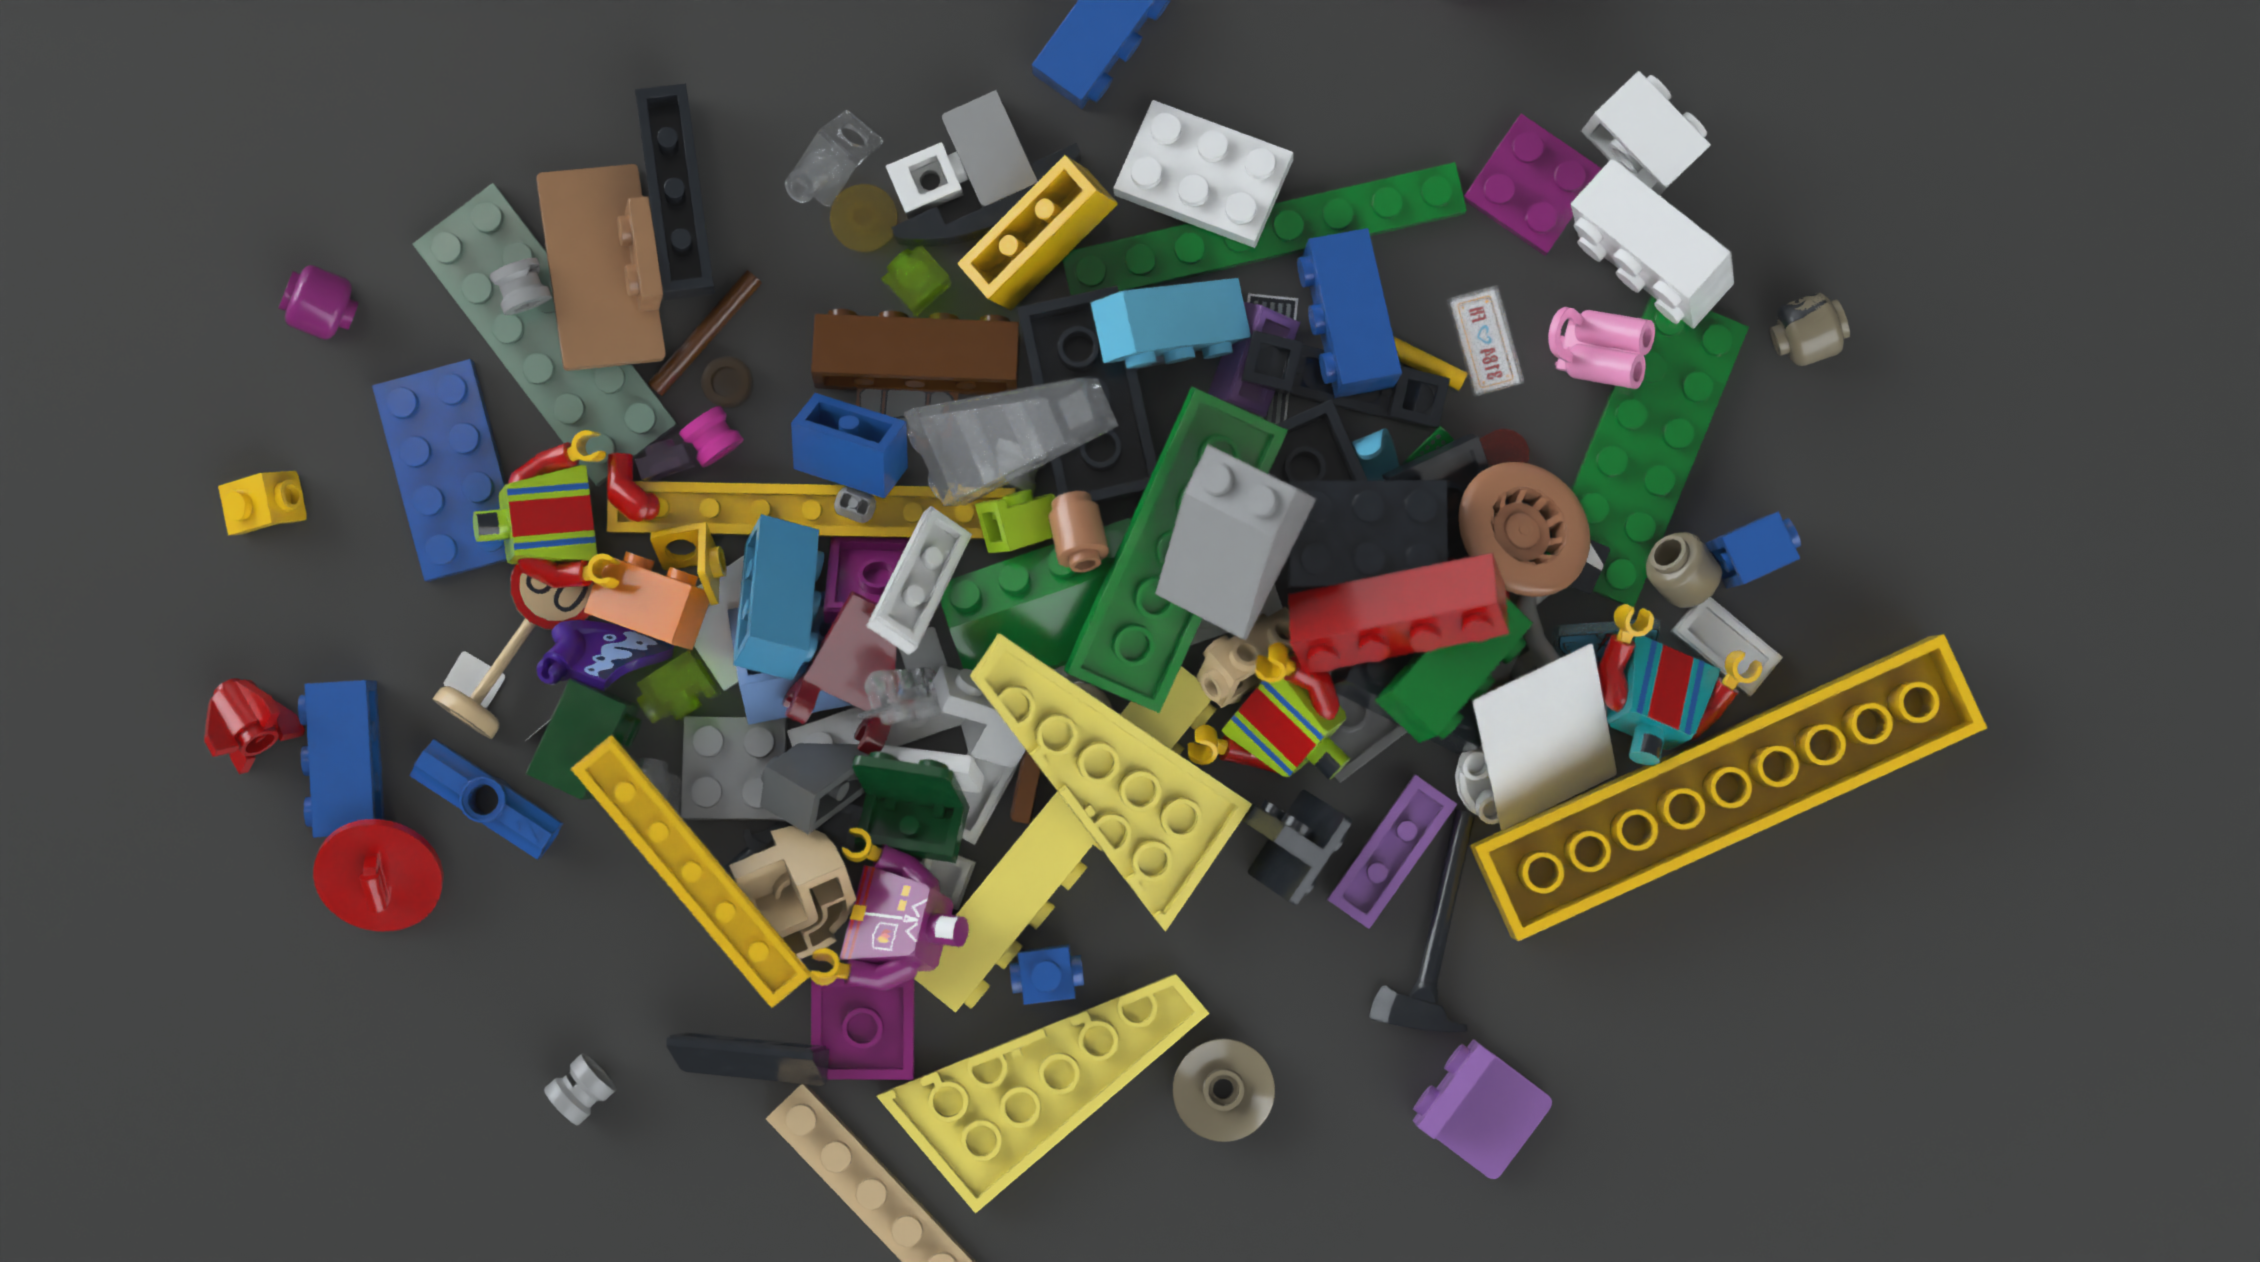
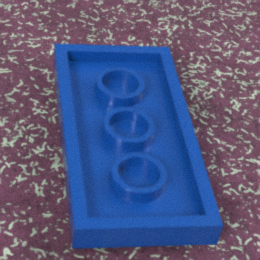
M467 359L372 385L424 581L430 582L507 561L504 540L476 542L473 530V513L475 511L499 510V492L507 485L474 361Z

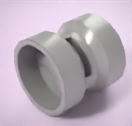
M584 1053L570 1064V1072L563 1078L556 1077L544 1088L548 1099L558 1111L577 1126L591 1114V1106L595 1102L605 1101L617 1090L607 1073Z

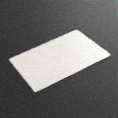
M1592 644L1580 648L1473 701L1501 830H1506L1617 774Z

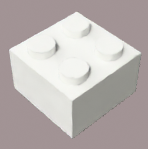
M1638 71L1592 115L1581 132L1609 161L1613 158L1660 195L1711 144L1704 138L1707 135L1704 126L1690 113L1685 112L1682 115L1668 101L1671 98L1668 89L1656 77L1650 75L1646 78Z

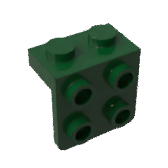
M871 752L869 756H854L852 769L866 793L858 828L868 832L872 844L878 847L886 844L917 858L956 863L970 806L954 772L949 770L946 764L931 759H922L916 764L899 761L897 757L884 752ZM855 837L854 842L857 847L865 849L866 842L860 837Z

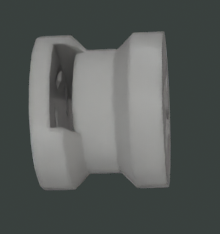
M527 258L510 263L489 275L491 282L500 288L503 296L500 305L505 315H513L533 309L552 298L549 287L543 285L539 278L540 264L537 258Z

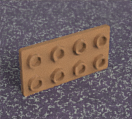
M628 164L539 173L536 183L563 369L573 371L663 361L666 353L659 312L663 290L649 196L642 197L637 165Z

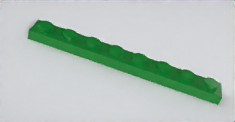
M1456 162L1275 203L1255 248L1188 223L1075 249L1062 262L1070 296L1117 285L1120 292L1142 289L1303 252L1310 238L1366 228L1369 229V234L1372 236L1463 215L1467 212Z

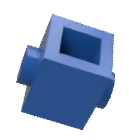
M1070 944L1021 949L1018 952L1019 962L1009 963L1013 994L1022 993L1024 1005L1075 999V986L1084 985L1081 955L1071 956Z

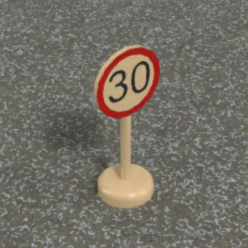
M515 565L511 574V596L517 611L525 618L470 697L451 686H444L437 691L432 699L454 717L480 734L492 739L497 733L500 723L490 711L480 704L535 626L545 630H553L559 622L586 620L590 616V614L584 613L594 582L592 581L589 586L551 588L523 574L519 565Z

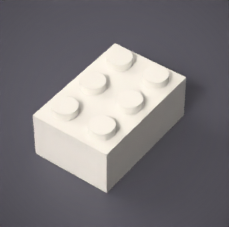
M1613 158L1571 203L1575 220L1573 226L1578 233V237H1580L1577 241L1578 245L1596 261L1600 262L1603 258H1606L1618 268L1616 275L1630 289L1639 293L1643 288L1657 299L1654 303L1655 307L1671 322L1678 324L1680 320H1683L1694 329L1734 285L1731 252Z

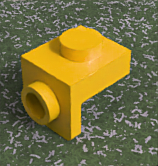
M296 471L264 472L218 486L228 535L246 534L276 524L300 522L307 518L299 475Z

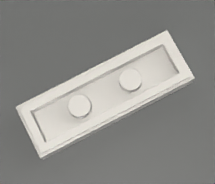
M932 506L924 511L867 627L908 655L918 648L972 534Z

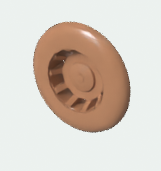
M1524 462L1500 463L1483 470L1473 478L1462 496L1459 507V529L1465 549L1469 557L1493 553L1505 584V590L1528 597L1549 596L1567 588L1582 572L1590 550L1589 523L1585 511L1574 492L1553 473L1539 466ZM1506 498L1509 500L1507 505L1505 504ZM1547 551L1551 555H1545L1544 552Z

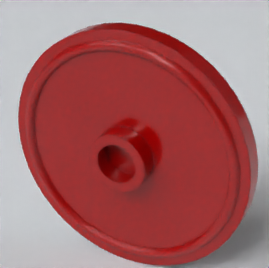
M382 819L358 820L336 829L320 846L313 867V879L317 893L333 914L358 928L380 932L405 929L422 921L436 906L444 881L443 867L432 845L411 828L400 823Z

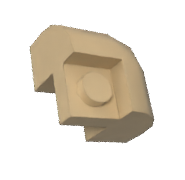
M789 826L770 831L775 846L729 866L735 882L796 955L803 959L812 955L817 949L826 948L837 941L834 933L847 921L849 914L852 913L856 897L846 867L832 841L820 831L814 830L808 835L795 826Z

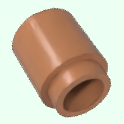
M1072 491L1059 495L1052 501V511L1048 516L1058 562L1074 572L1093 570L1101 564V560L1109 553L1099 505L1092 501V496L1088 492Z

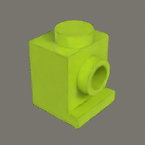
M1027 489L1005 495L1002 499L976 503L975 507L988 553L1012 551L1053 538L1048 516L1052 511L1051 503L1056 496L1050 493L1033 497L1032 489Z

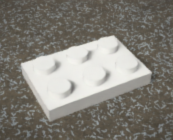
M1152 100L1113 188L1114 196L1255 248L1293 162V152Z

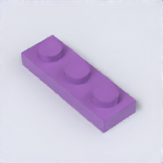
M1414 774L1331 891L1327 900L1370 929L1457 806V803Z

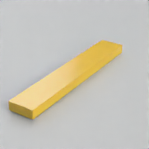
M613 735L608 737L571 768L771 1008L810 977L811 971Z

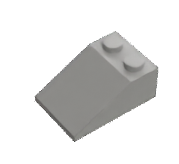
M1208 445L1184 492L1155 594L1246 640L1316 498Z

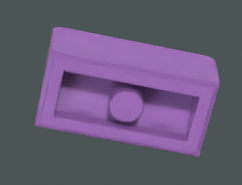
M1244 302L1251 335L1252 331L1255 330L1292 340L1295 339L1301 322L1262 305ZM1248 338L1232 344L1233 353L1221 357L1208 394L1243 410L1266 417L1275 391L1241 381L1251 339Z

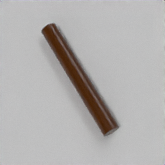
M746 270L647 384L663 397L760 287L762 282L749 270Z

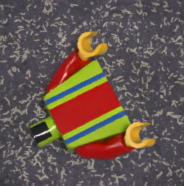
M589 430L580 431L574 436L572 443L566 442L542 451L512 472L509 484L505 485L499 492L500 509L475 511L473 513V530L476 542L504 540L507 563L519 565L523 574L551 588L589 586L592 581L607 589L616 588L619 580L612 577L602 578V570L609 564L618 565L620 561L608 554H597L586 465L577 466L579 459L588 462H600L605 458L606 451H596L589 455L585 447L586 442L590 438L598 437L601 434Z
M1275 642L1269 646L1268 658L1262 654L1257 655L1255 672L1263 681L1221 730L1225 736L1222 739H1218L1217 732L1212 726L1204 724L1199 726L1195 730V741L1197 743H1188V757L1195 764L1207 765L1212 763L1219 754L1220 760L1252 766L1278 773L1288 778L1310 761L1323 775L1331 780L1351 759L1330 739L1346 720V712L1340 706L1329 672L1304 674L1295 653L1288 657L1287 647L1283 643Z

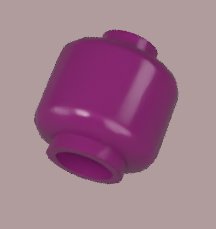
M309 265L302 269L301 273L292 271L278 309L285 311L284 317L288 326L320 339L328 340L335 335L338 327L349 330L359 302L350 299L352 293L350 280L315 265Z

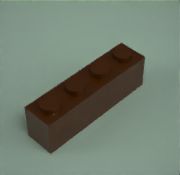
M832 309L827 314H815L811 363L814 387L818 389H879L1017 396L1020 352L1019 322H1012L1009 318L1001 315H985L980 317V320H961L958 316L950 313H934L929 318H911L906 313L900 311H883L878 316H860L855 311L849 309Z

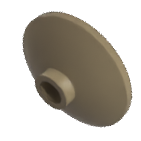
M1232 1039L1210 1040L1192 1049L1180 1062L1173 1080V1100L1180 1118L1194 1133L1212 1141H1235L1255 1132L1267 1119L1275 1097L1273 1075L1265 1059L1251 1046ZM1227 1079L1232 1083L1233 1091L1228 1097L1221 1098L1214 1093L1213 1087L1218 1080Z

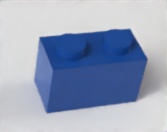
M814 393L791 422L793 466L795 470L886 498L908 468L907 421Z
M1779 511L1758 518L1705 543L1721 563V579L1726 589L1744 585L1800 559L1796 548L1801 546L1798 532L1789 518L1782 520Z

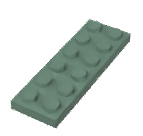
M494 183L412 244L562 442L572 443L574 436L580 431L589 430L601 434L598 437L590 438L586 442L585 447L589 455L596 451H606L605 458L600 462H588L579 459L580 465H586L587 474L595 485L600 486L607 481L608 454L628 453L633 455L634 460L679 426L633 364L573 371L563 369L546 250ZM527 258H537L540 264L539 278L543 285L549 287L552 298L533 309L513 315H505L500 305L503 299L500 288L491 282L489 275L510 263Z

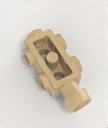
M1286 607L1268 617L1264 613L1259 614L1246 640L1236 635L1229 639L1227 635L1217 638L1205 649L1203 653L1205 660L1196 679L1201 683L1206 696L1212 701L1217 702L1221 708L1228 704L1238 703L1243 695L1260 685L1263 680L1255 672L1256 658L1259 654L1268 658V650L1271 644L1275 642L1283 643L1288 649V657L1294 653L1290 644L1289 611Z

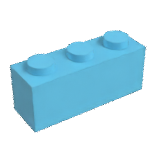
M1238 278L1124 290L1091 302L1103 362L1125 361L1126 369L1154 364L1157 362L1156 357L1164 356L1165 364L1195 358V352L1202 351L1204 359L1216 358L1233 353L1232 344L1251 338Z

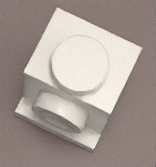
M942 142L886 165L908 219L963 196L959 183L968 180L957 151L947 155ZM929 173L936 174L940 178V184L934 190H926L921 186L922 178Z

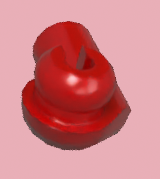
M628 453L608 454L607 497L610 503L632 521H651L656 518L660 511V501L654 493L647 494L633 482V455Z

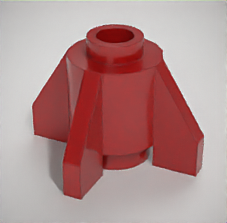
M233 678L221 683L214 690V695L208 703L204 742L213 757L229 754L238 773L243 774L249 772L256 759L255 755L269 749L278 738L280 741L303 736L305 728L301 725L298 716L259 689L254 681Z

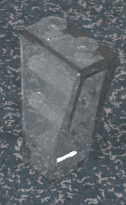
M1071 379L917 407L904 412L909 424V440L914 449L922 454L929 471V486L944 506L967 505L1118 426L1098 379Z

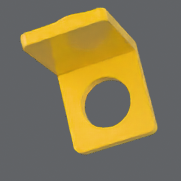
M702 522L651 532L650 541L662 568L668 571L669 567L679 569L698 565V576L710 605L719 604L720 577H724L727 574L726 560L721 546L716 547L707 523ZM674 540H687L693 543L696 549L686 555H677L670 552L666 546Z

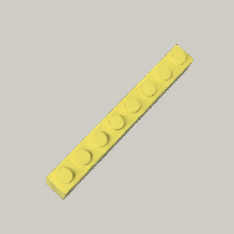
M1181 666L1160 713L1131 701L1120 715L1180 755L1185 748L1177 743L1189 727L1196 730L1199 726L1205 725L1217 709L1210 704L1211 699L1206 696L1201 683L1196 677ZM1058 791L955 915L965 917L968 921L969 932L965 944L961 947L944 945L939 965L933 971L918 972L914 978L955 1013L963 1003L972 1009L991 986L983 979L993 966L997 964L1004 970L1023 947L1016 941V938L1029 924L1037 930L1055 908L1048 899L1056 889L1062 885L1069 890L1087 869V866L1080 860L1092 845L1100 851L1102 850Z

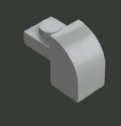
M941 665L933 679L941 712L965 718L961 727L969 755L1015 769L1026 749L971 679L970 675L973 670H958Z

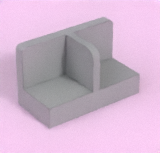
M996 90L942 115L943 123L982 207L988 206L1038 182Z

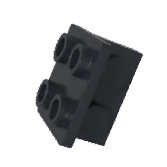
M1302 790L1286 813L1265 799L1260 807L1250 802L1252 806L1242 819L1244 823L1268 838V841L1248 869V874L1293 905H1297L1302 897L1313 889L1318 879V873L1330 855L1341 847L1346 838L1347 830L1352 824L1350 817L1306 790Z

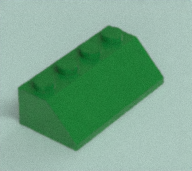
M1127 518L1104 526L1109 553L1101 560V564L1093 570L1074 572L1070 568L1060 565L1055 545L1051 544L950 579L940 602L963 669L974 671L999 633L1050 668L1056 669L1065 666L1127 531L1130 519Z

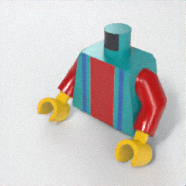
M1624 604L1619 606L1614 612V621L1620 630L1618 634H1612L1597 668L1604 703L1607 705V722L1612 728L1633 736L1629 753L1632 761L1642 765L1653 766L1660 762L1662 749L1672 750L1686 741L1698 739L1720 719L1738 695L1737 685L1740 682L1752 683L1756 681L1761 675L1762 664L1754 660L1744 673L1739 674L1738 664L1743 660L1746 653L1736 650L1726 657L1725 670L1727 674L1724 678H1720V668L1645 637L1644 635L1653 627V614L1642 608L1638 612L1636 621L1630 625L1634 607Z

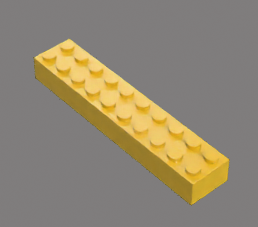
M1933 635L1660 758V762L1657 765L1642 766L1469 846L1511 938L1520 941L1985 730L1987 726L1945 635Z

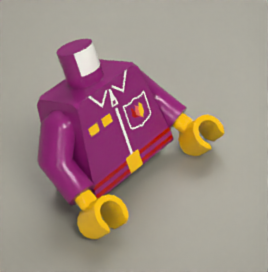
M852 828L849 830V833L855 837L862 838L866 842V847L860 853H853L841 847L842 853L845 858L852 862H860L867 858L873 861V867L864 865L840 958L831 949H817L813 952L812 958L817 961L829 962L833 969L827 973L811 971L810 976L816 984L821 986L829 985L837 978L844 979L845 985L888 991L915 978L920 971H933L939 965L944 945L961 947L965 944L969 925L965 917L952 915L953 901L940 892V881L917 858L886 844H883L881 847L872 844L868 832L861 828ZM839 959L843 960L846 963H840Z

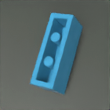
M763 514L760 515L745 543L734 666L793 680L802 663L811 662L818 639L817 633L811 632V625L817 616L821 601V593L814 591L815 581L820 576L824 562V552L818 551L819 529Z

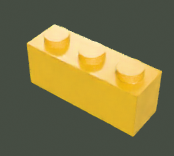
M1064 155L957 264L987 299L1012 311L1118 203L1087 168Z

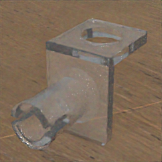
M848 110L843 111L818 130L794 170L789 174L790 178L788 177L785 180L787 193L797 202L805 203L814 197L823 206L829 207L833 204L858 164L877 151L883 144V139ZM848 128L858 133L863 139L864 145H857L847 140L843 136L841 129Z

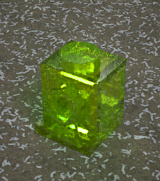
M917 246L912 251L907 248L889 263L886 268L889 272L881 278V281L914 317L952 285L949 275L923 246Z
M687 650L636 683L643 693L637 698V701L653 724L661 718H667L671 714L676 721L687 716L702 705L697 698L702 694H705L707 699H714L722 694L695 651Z

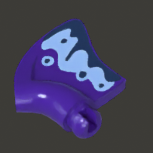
M588 620L563 621L553 628L551 635L555 645L544 654L536 670L540 680L548 685H556L560 681L563 682L572 678L588 686L605 691L619 677L628 672L672 658L674 645L616 624Z

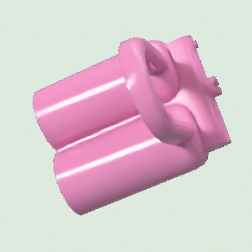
M1563 307L1556 312L1551 321L1548 343L1550 351L1558 358V361L1555 363L1556 369L1566 371L1570 377L1637 389L1644 379L1646 370L1644 355L1648 354L1652 348L1655 326L1652 320L1593 310H1585L1579 313L1574 308ZM1566 319H1568L1565 336H1560L1562 326Z

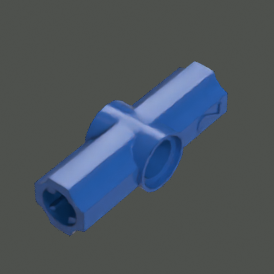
M433 739L427 748L423 750L409 775L461 809L470 820L481 822L537 860L541 859L543 854L550 848L564 824L513 790L505 780L490 775L437 739ZM484 785L491 786L498 795L497 807L489 814L482 812L476 804L477 791Z

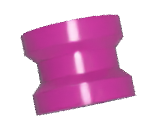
M720 405L694 419L679 433L685 443L693 444L697 450L696 459L703 468L729 454L744 440L738 430L730 429L726 423L727 414Z

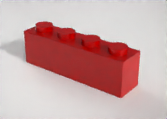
M1493 553L1288 594L1290 644L1304 674L1328 672L1339 667L1365 662H1379L1390 657L1416 652H1430L1441 647L1472 641L1481 642L1492 637L1509 634L1505 584Z

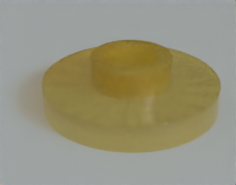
M869 184L854 185L842 191L833 202L830 211V224L834 235L845 247L857 252H872L882 248L894 235L891 227L898 223L897 210L890 196L879 187Z

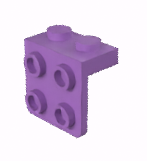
M1473 1039L1467 1047L1461 1044L1450 1056L1444 1066L1448 1073L1438 1087L1435 1088L1430 1085L1421 1095L1413 1108L1417 1112L1413 1122L1419 1129L1431 1138L1439 1140L1486 1177L1496 1179L1501 1176L1552 1106V1100L1548 1094Z

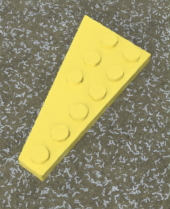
M999 633L971 673V679L1160 927L1166 932L1252 804Z
M1175 973L881 1092L876 1097L970 1208L977 1213L1209 1014V1011Z

